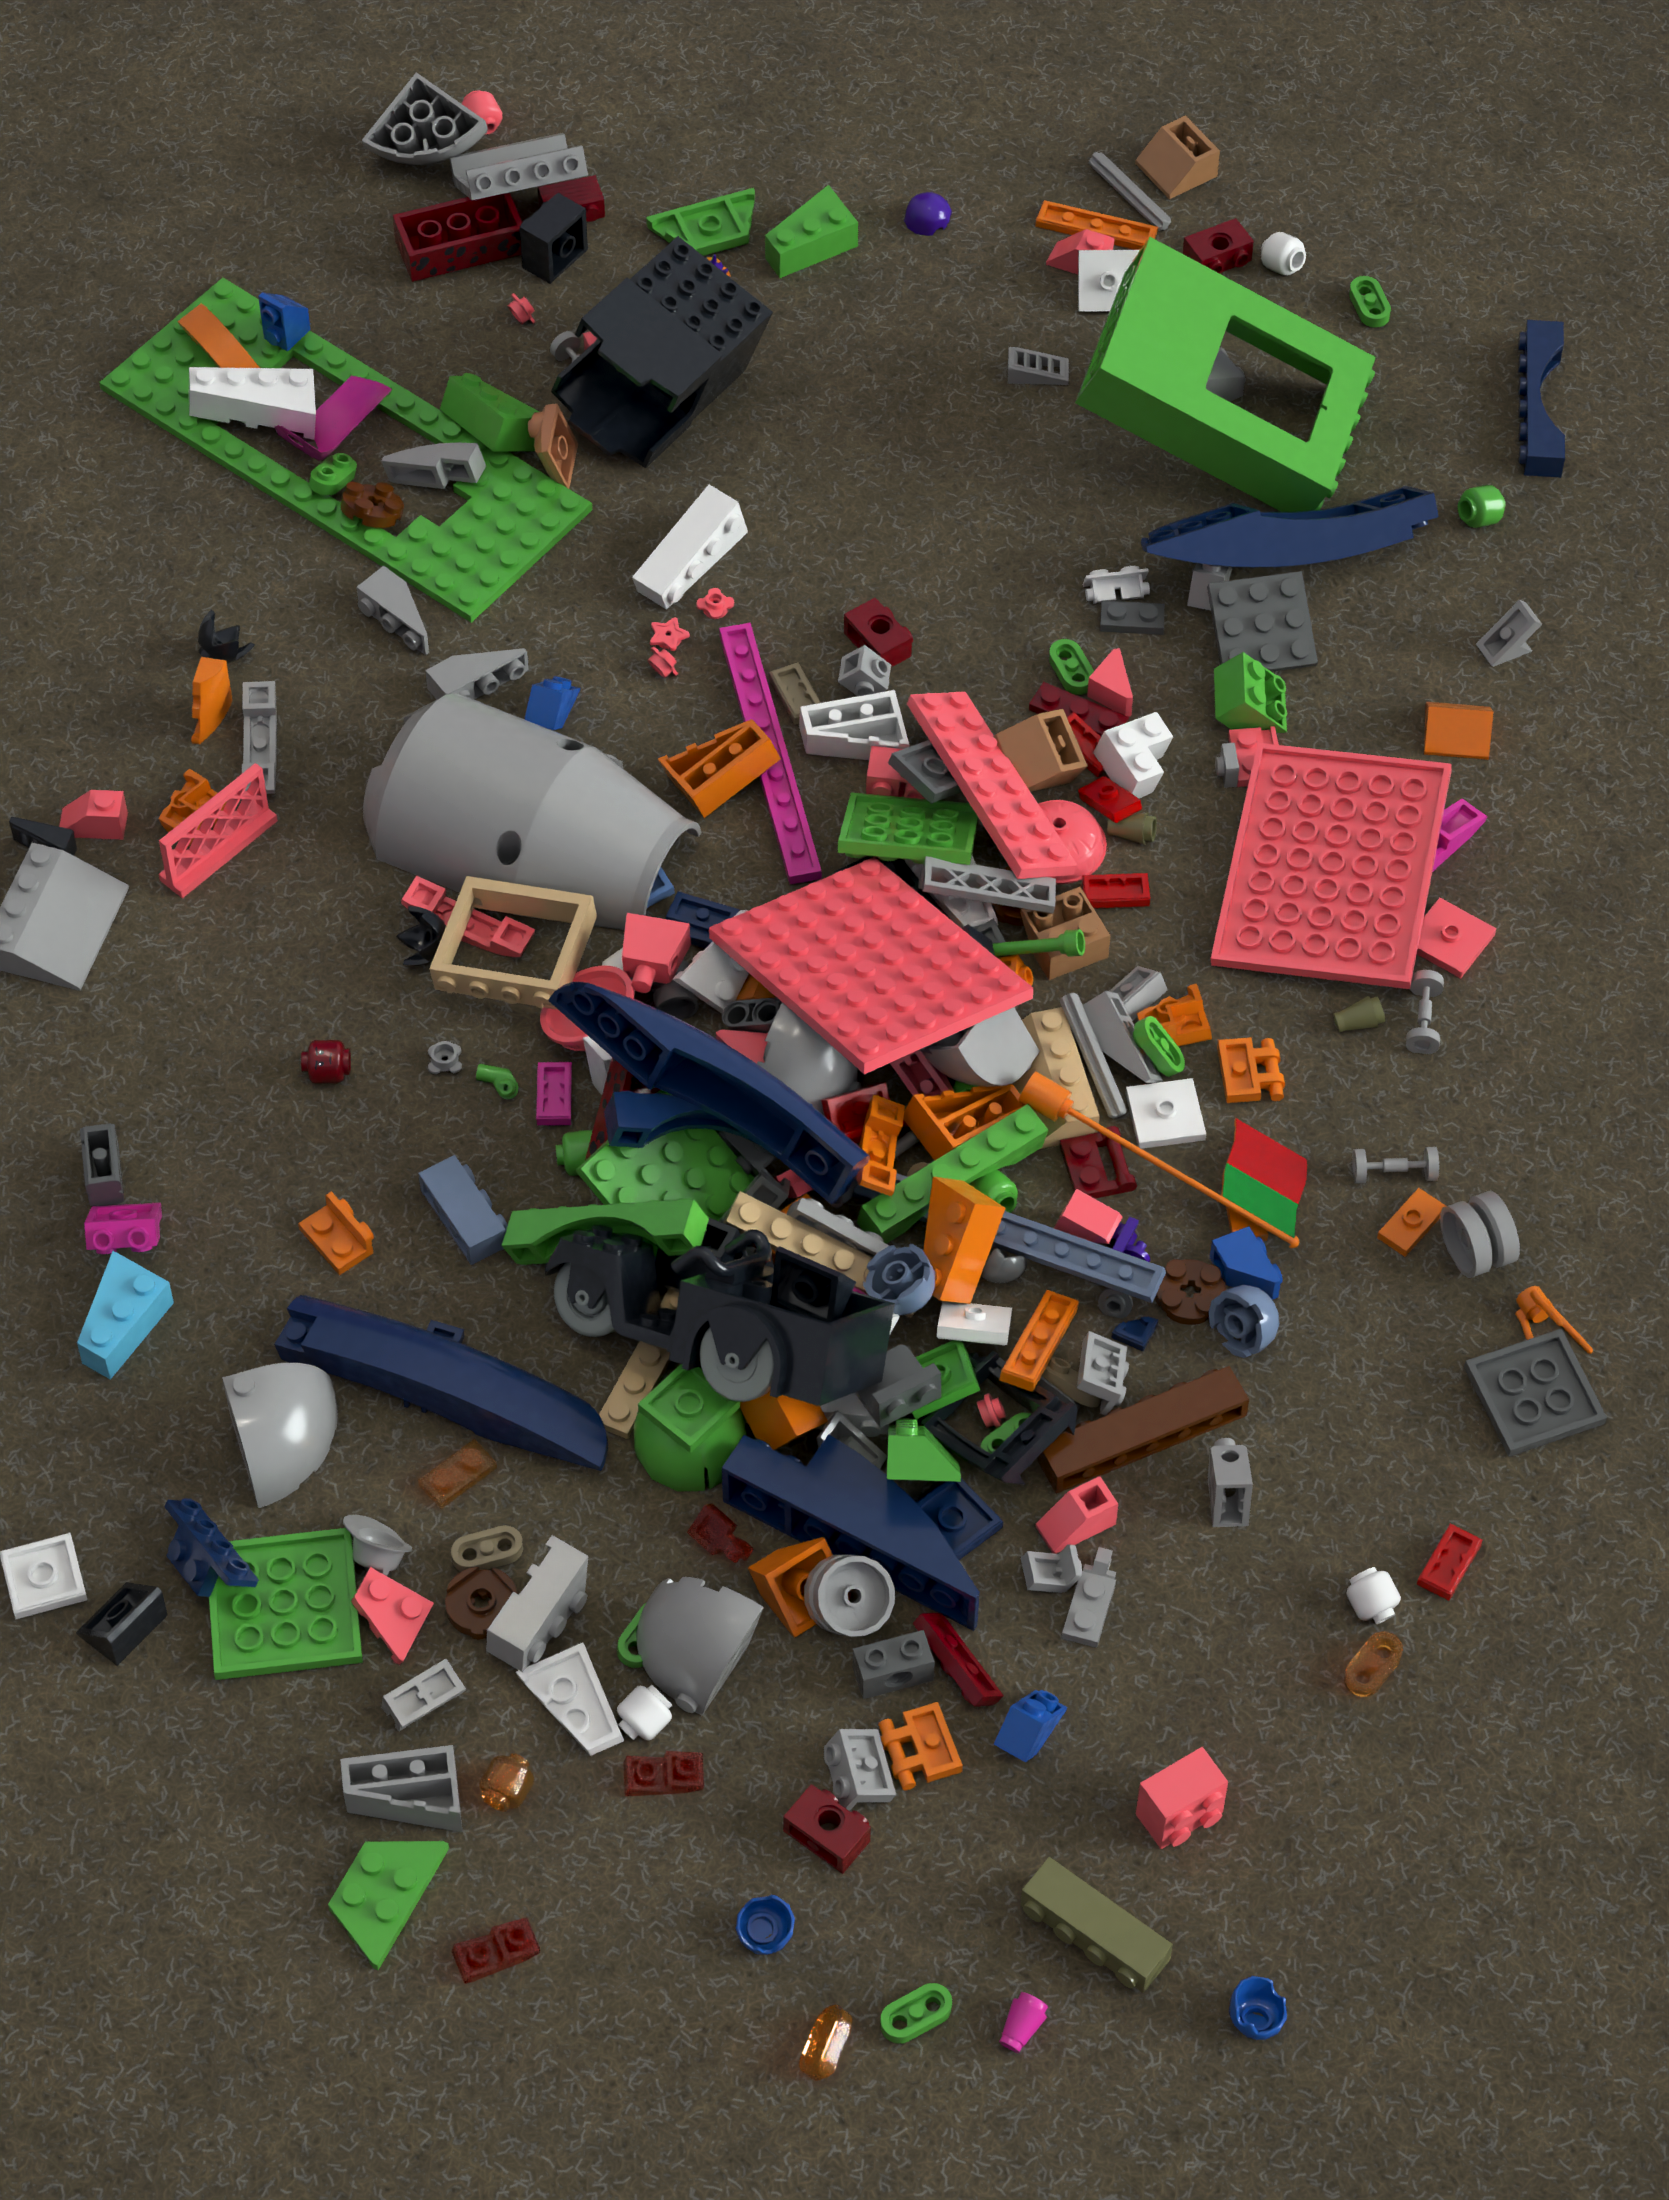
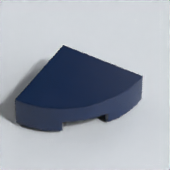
M1145 1316L1126 1323L1122 1322L1113 1330L1111 1338L1144 1351L1158 1325V1319Z

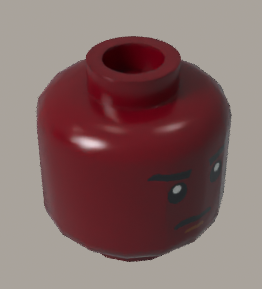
M314 1040L310 1042L308 1051H302L301 1071L308 1072V1077L312 1083H341L345 1075H350V1048H345L340 1040Z

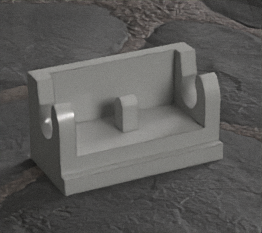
M444 1659L384 1695L381 1708L387 1716L391 1714L395 1721V1728L401 1731L449 1700L461 1695L466 1691V1688L448 1660Z

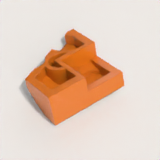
M200 658L193 679L192 718L198 719L191 738L193 744H201L215 731L232 703L233 699L226 660Z
M188 769L183 775L186 783L182 790H175L173 792L170 804L164 808L158 818L168 833L218 793L211 789L206 778L191 769ZM216 818V820H215V822H214L212 828L215 826L216 822L218 821L217 818ZM203 821L199 824L197 830H199ZM194 838L191 839L188 847L192 844Z
M1197 984L1187 987L1189 995L1179 999L1169 996L1161 1000L1156 1006L1148 1007L1137 1013L1138 1021L1148 1016L1156 1018L1177 1046L1212 1039L1211 1029L1204 1012L1203 1000Z

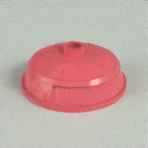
M1050 800L1039 803L1038 805L1078 865L1074 875L1054 876L1051 878H1056V884H1070L1080 881L1082 875L1093 874L1103 862L1107 846L1105 833L1096 818L1084 807L1070 801Z
M605 965L581 970L574 976L573 982L590 983L634 999L635 991L634 987L631 986L632 980L620 968ZM543 1007L540 1014V1023L547 1037L567 1049L585 1051L583 1037L588 1035L559 1010Z

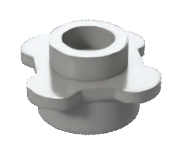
M441 1041L429 1047L428 1055L431 1057V1062L428 1064V1070L433 1074H438L441 1071L459 1072L462 1068V1064L459 1062L461 1047L448 1041ZM443 1057L448 1058L446 1061L442 1060Z

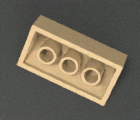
M1059 1007L1030 1013L1022 1019V1022L1040 1052L1031 1063V1068L1012 1084L1021 1094L1030 1077L1037 1071L1071 1091L1070 1099L1074 1101L1072 1108L1099 1124L1100 1116L1063 1008ZM1033 1110L1048 1128L1043 1147L1040 1149L1058 1146L1062 1139L1098 1133L1095 1129L1069 1114L1065 1119L1058 1117L1054 1122Z

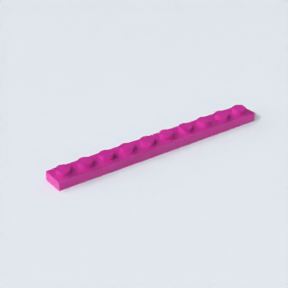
M751 623L719 628L720 640L743 721L746 722L753 719L770 738L781 758L763 772L759 778L789 885L822 879L821 867Z

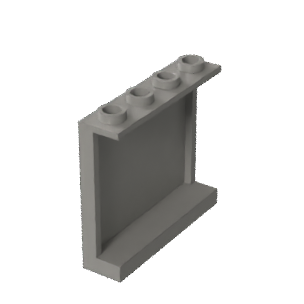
M564 133L469 152L449 158L455 187L471 200L588 176L583 146L567 148Z

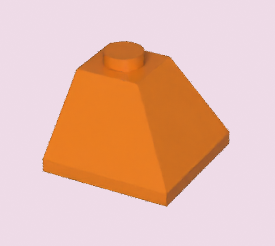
M823 1537L777 1549L748 1567L760 1595L794 1638L816 1625L810 1618L804 1604V1586L811 1570L821 1560L833 1555L826 1539ZM848 1592V1600H850L851 1592Z

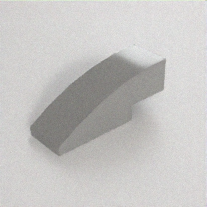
M458 442L419 446L384 456L381 460L390 482L445 489L449 480L477 483L486 467L478 443Z

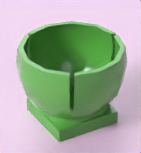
M682 1364L638 1403V1412L633 1426L634 1449L637 1459L652 1480L676 1491H705V1467L709 1489L722 1483L723 1465L744 1435L747 1436L746 1419L740 1409V1402L729 1400L718 1394L709 1385L700 1367L687 1371L682 1369Z

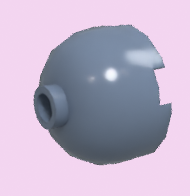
M914 1244L898 1249L894 1245L888 1246L878 1252L867 1265L869 1272L866 1282H863V1286L868 1296L895 1303L893 1313L898 1315L914 1313L924 1307L931 1299L935 1290V1271L924 1251Z
M1240 1285L1227 1289L1211 1301L1209 1308L1211 1328L1217 1327L1218 1332L1228 1340L1222 1343V1345L1235 1356L1246 1358L1261 1352L1275 1339L1280 1322L1275 1303L1260 1288Z

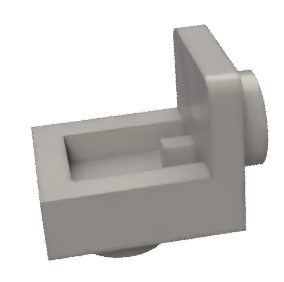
M1068 1544L1059 1554L1027 1551L1021 1557L1027 1590L1067 1592L1082 1576V1563L1078 1558L1075 1545Z

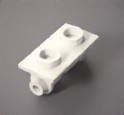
M1128 566L1122 568L1120 572L1108 573L1106 569L1092 571L1090 575H1086L1083 582V587L1090 586V588L1085 590L1086 600L1093 601V604L1101 603V601H1116V589H1120L1121 600L1144 598V595L1150 594L1149 583L1143 582L1149 570L1148 568L1139 569V566Z

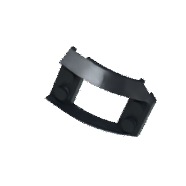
M992 1351L985 1357H979L977 1352L968 1353L979 1386L988 1378L1012 1399L1032 1412V1414L992 1454L978 1447L944 1422L967 1397L921 1417L920 1423L948 1449L979 1470L1004 1483L1025 1485L1020 1474L1063 1431L1074 1435L1078 1409L1074 1403L1070 1402L1067 1404L1059 1400L1057 1395L1039 1385H1036L1033 1392L1000 1381L1001 1370L1006 1362L1000 1358L997 1352Z

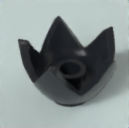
M212 609L204 617L200 625L198 643L201 647L198 651L203 657L226 660L227 664L242 658L255 646V644L250 642L239 648V625L215 632V613Z
M408 906L409 913L420 924L399 933L396 937L407 947L418 952L404 959L403 965H421L431 962L445 931V922L432 911L421 907Z

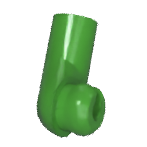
M481 1063L478 1065L476 1080L493 1083L498 1094L504 1099H512L517 1095L519 1085L509 1069Z

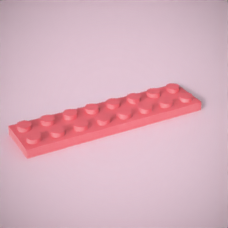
M967 693L911 694L907 706L1016 878L1026 879L1074 875L1078 866L1009 758L997 746V740L993 737V733Z

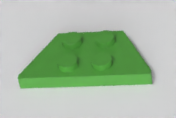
M750 188L646 217L647 227L669 243L679 236L703 256L748 244L755 203V190Z
M444 1841L365 1842L328 1903L330 1912L343 1925L355 1945L359 1946L374 1969L379 1970L449 1850L448 1843Z

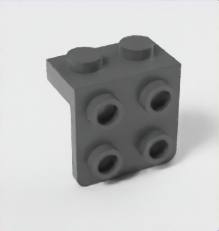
M898 1345L887 1351L882 1382L857 1391L855 1394L879 1428L941 1398V1372L934 1363L923 1368L906 1345Z

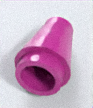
M1021 1992L1018 1999L1014 1998L999 2043L1015 2053H1020L1022 2047L1026 2045L1046 2020L1045 2012L1048 2006L1035 1996Z

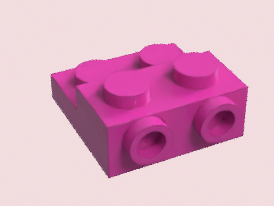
M161 1203L92 1206L84 1222L86 1249H96L97 1254H110L112 1251L117 1252V1248L130 1247L133 1252L151 1250L152 1246H157L160 1239Z

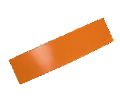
M202 303L178 321L179 325L197 345H200L219 368H260L230 331Z
M873 1094L865 1117L859 1147L870 1156V1159L858 1172L856 1179L860 1186L892 1197L897 1170L893 1169L897 1136L903 1126L905 1105Z

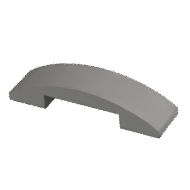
M275 681L243 682L244 738L242 773L255 763L263 769L266 794L275 793L277 767ZM251 782L247 785L245 791L248 790Z

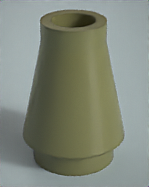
M1148 812L1133 814L1118 823L1108 819V835L1121 837L1144 845L1146 842L1155 841L1157 818L1156 816H1149Z
M1366 996L1340 1012L1333 1013L1339 1033L1348 1030L1378 1028V1024L1385 1022L1383 1008L1377 996L1373 998Z

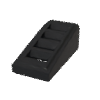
M18 817L10 818L9 824L13 840L30 848L31 843L61 849L73 856L75 855L77 844L73 830Z

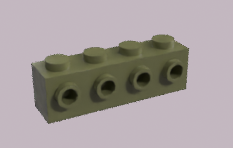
M1048 1857L1022 1889L1020 1906L1023 1907L1024 1912L1032 1920L1046 1923L1053 1928L1054 1933L1060 1940L1067 1944L1074 1943L1084 1951L1086 1957L1098 1966L1104 1965L1115 1973L1117 1979L1128 1988L1135 1987L1144 1993L1171 1959L1173 1946L1171 1942L1051 1857Z

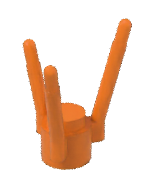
M1539 1286L1529 1287L1518 1295L1516 1303L1520 1309L1516 1311L1515 1315L1522 1325L1526 1340L1534 1338L1529 1320H1533L1534 1323H1540L1550 1317L1558 1326H1562L1587 1353L1591 1354L1593 1352L1592 1347L1554 1308Z

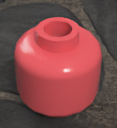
M478 90L472 91L464 97L462 105L486 121L488 127L486 134L493 133L502 121V111L493 95L489 92Z

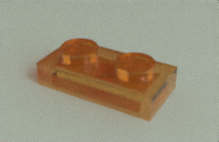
M473 1439L418 1479V1483L424 1492L442 1509L497 1469V1462Z

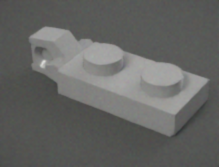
M1099 1547L1094 1565H1084L1082 1576L1077 1582L1064 1625L1062 1639L1097 1648L1116 1585L1115 1578L1117 1572L1109 1570L1112 1561V1550Z

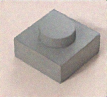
M1223 743L1220 757L1215 758L1217 777H1223L1224 788L1237 787L1239 763L1235 743Z

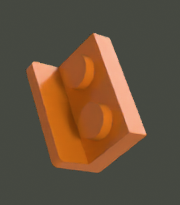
M331 1191L325 1195L327 1205L298 1224L300 1231L333 1269L341 1275L373 1254L372 1240L374 1235L365 1222L359 1223L356 1220L348 1202L343 1198L339 1200Z

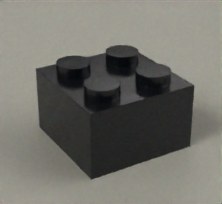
M560 193L554 195L549 201L544 202L540 209L530 218L525 219L520 226L522 268L549 284L588 250L586 208Z

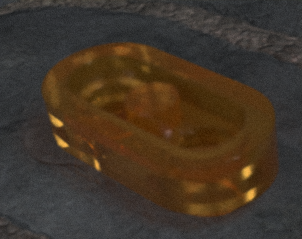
M1381 1631L1373 1634L1346 1667L1344 1684L1348 1691L1359 1697H1368L1375 1694L1401 1661L1403 1653L1401 1640L1390 1632ZM1380 1650L1387 1651L1390 1656L1387 1658H1382L1377 1654V1652ZM1359 1676H1364L1369 1680V1682L1362 1684L1359 1683L1356 1680V1678Z
M830 2005L819 2014L800 2057V2070L815 2081L829 2077L836 2070L839 2056L852 2030V2016L839 2005Z

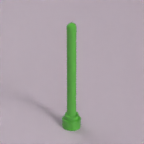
M1081 929L1066 930L1058 938L993 943L995 956L1060 951L1061 954H1066L1068 957L1083 956L1085 952V938Z

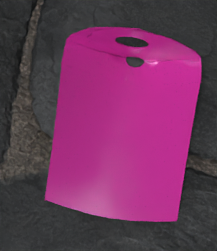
M351 375L316 410L314 440L318 450L283 426L277 425L275 430L284 440L310 457L321 461L341 444L351 431L392 389L377 381ZM288 434L297 439L303 446L293 441Z

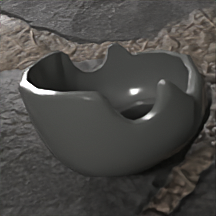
M991 1247L980 1277L997 1284L1011 1282L1024 1274L1027 1268V1258L1018 1255L1007 1257L1006 1251Z

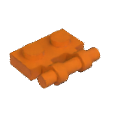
M1251 1037L1218 1040L1217 1050L1227 1103L1260 1101L1261 1089H1266L1270 1092L1272 1101H1280L1284 1098L1283 1088L1285 1087L1284 1075L1279 1072L1278 1066L1281 1058L1272 1038L1263 1039L1261 1041L1262 1048H1253ZM1256 1064L1265 1066L1266 1073H1258Z
M938 1702L903 1712L905 1724L903 1727L895 1729L892 1719H885L879 1722L878 1726L882 1734L880 1738L883 1749L889 1752L893 1763L890 1767L894 1778L899 1779L904 1791L911 1790L916 1786L913 1773L917 1771H923L927 1783L962 1772L963 1765ZM911 1741L916 1755L906 1758L902 1745Z

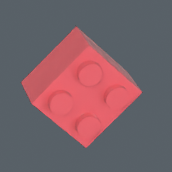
M1201 1747L1140 1783L1136 1816L1160 1849L1169 1844H1172L1174 1847L1178 1846L1191 1836V1831L1200 1826L1209 1828L1221 1819L1228 1780L1205 1749Z

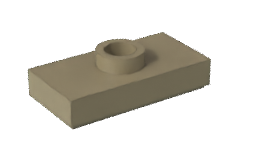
M798 662L769 672V680L794 725L799 724L801 706L821 703Z

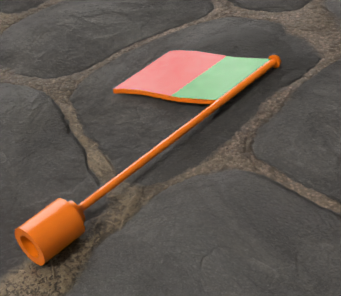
M1037 1071L1033 1073L1025 1085L1019 1101L1025 1105L1029 1104L1033 1110L1055 1122L1058 1117L1065 1119L1068 1114L1289 1243V1248H1296L1299 1245V1238L1295 1236L1296 1210L1307 1178V1160L1304 1157L1235 1118L1234 1142L1223 1171L1221 1195L1074 1110L1072 1108L1074 1101L1070 1099L1072 1092Z

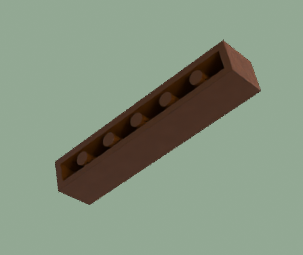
M1230 1366L1220 1370L1212 1369L1191 1382L1177 1383L1168 1391L1159 1395L1145 1396L1132 1406L1124 1409L1121 1407L1113 1409L1100 1419L1079 1423L1075 1427L1074 1435L1068 1432L1060 1434L1037 1457V1461L1057 1494L1247 1416L1249 1398Z

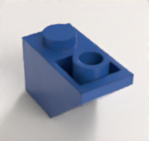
M262 292L258 296L264 339L271 345H277L289 351L311 330L308 308L284 295Z
M553 676V679H544L543 682L533 684L525 720L551 730L562 728L580 692V688L571 686V680Z
M1250 1226L1212 1240L1210 1259L1220 1269L1225 1285L1231 1287L1249 1285L1260 1288L1272 1300L1279 1297L1280 1284L1283 1282L1281 1271L1276 1264H1271L1267 1257V1250L1263 1240L1260 1237H1255Z
M1034 1690L1010 1707L994 1745L1027 1762L1037 1755L1068 1707L1060 1704L1058 1698L1052 1693Z

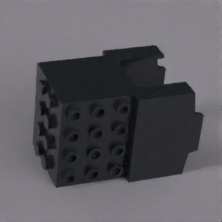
M677 236L631 279H624L581 318L575 336L579 338L588 329L597 340L557 376L551 392L572 413L568 424L606 455L610 456L621 452L642 467L647 468L691 425L694 418L746 370L773 312L682 238Z

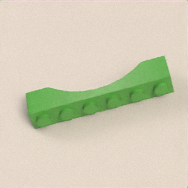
M1026 1104L896 1184L892 1197L881 1193L863 1204L857 1224L864 1232L870 1231L878 1234L883 1238V1242L887 1244L905 1233L914 1223L928 1213L933 1176L962 1180L969 1184L994 1170L1014 1165L1042 1148L1048 1128L1030 1105Z
M688 1198L668 1201L650 1200L638 1203L620 1202L609 1205L590 1204L580 1207L560 1206L550 1209L531 1208L528 1210L512 1211L502 1247L516 1264L547 1263L560 1242V1237L573 1234L577 1230H590L593 1225H603L611 1227L613 1229L612 1233L618 1235L634 1234L641 1236L643 1240L659 1247L668 1256L683 1255L691 1248L701 1246L709 1218L694 1199Z

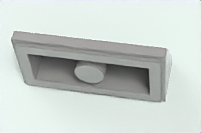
M1137 966L1109 992L1118 993L1133 1021L1137 1018V1013L1153 1004L1167 991V987L1161 972Z

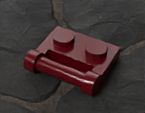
M1106 1127L1108 1130L1112 1131L1113 1133L1121 1137L1118 1127ZM1100 1132L1060 1140L1061 1153L1074 1192L1078 1189L1095 1199L1131 1192L1137 1188L1135 1177L1129 1173L1119 1143ZM1107 1146L1117 1177L1115 1180L1108 1181L1098 1147Z

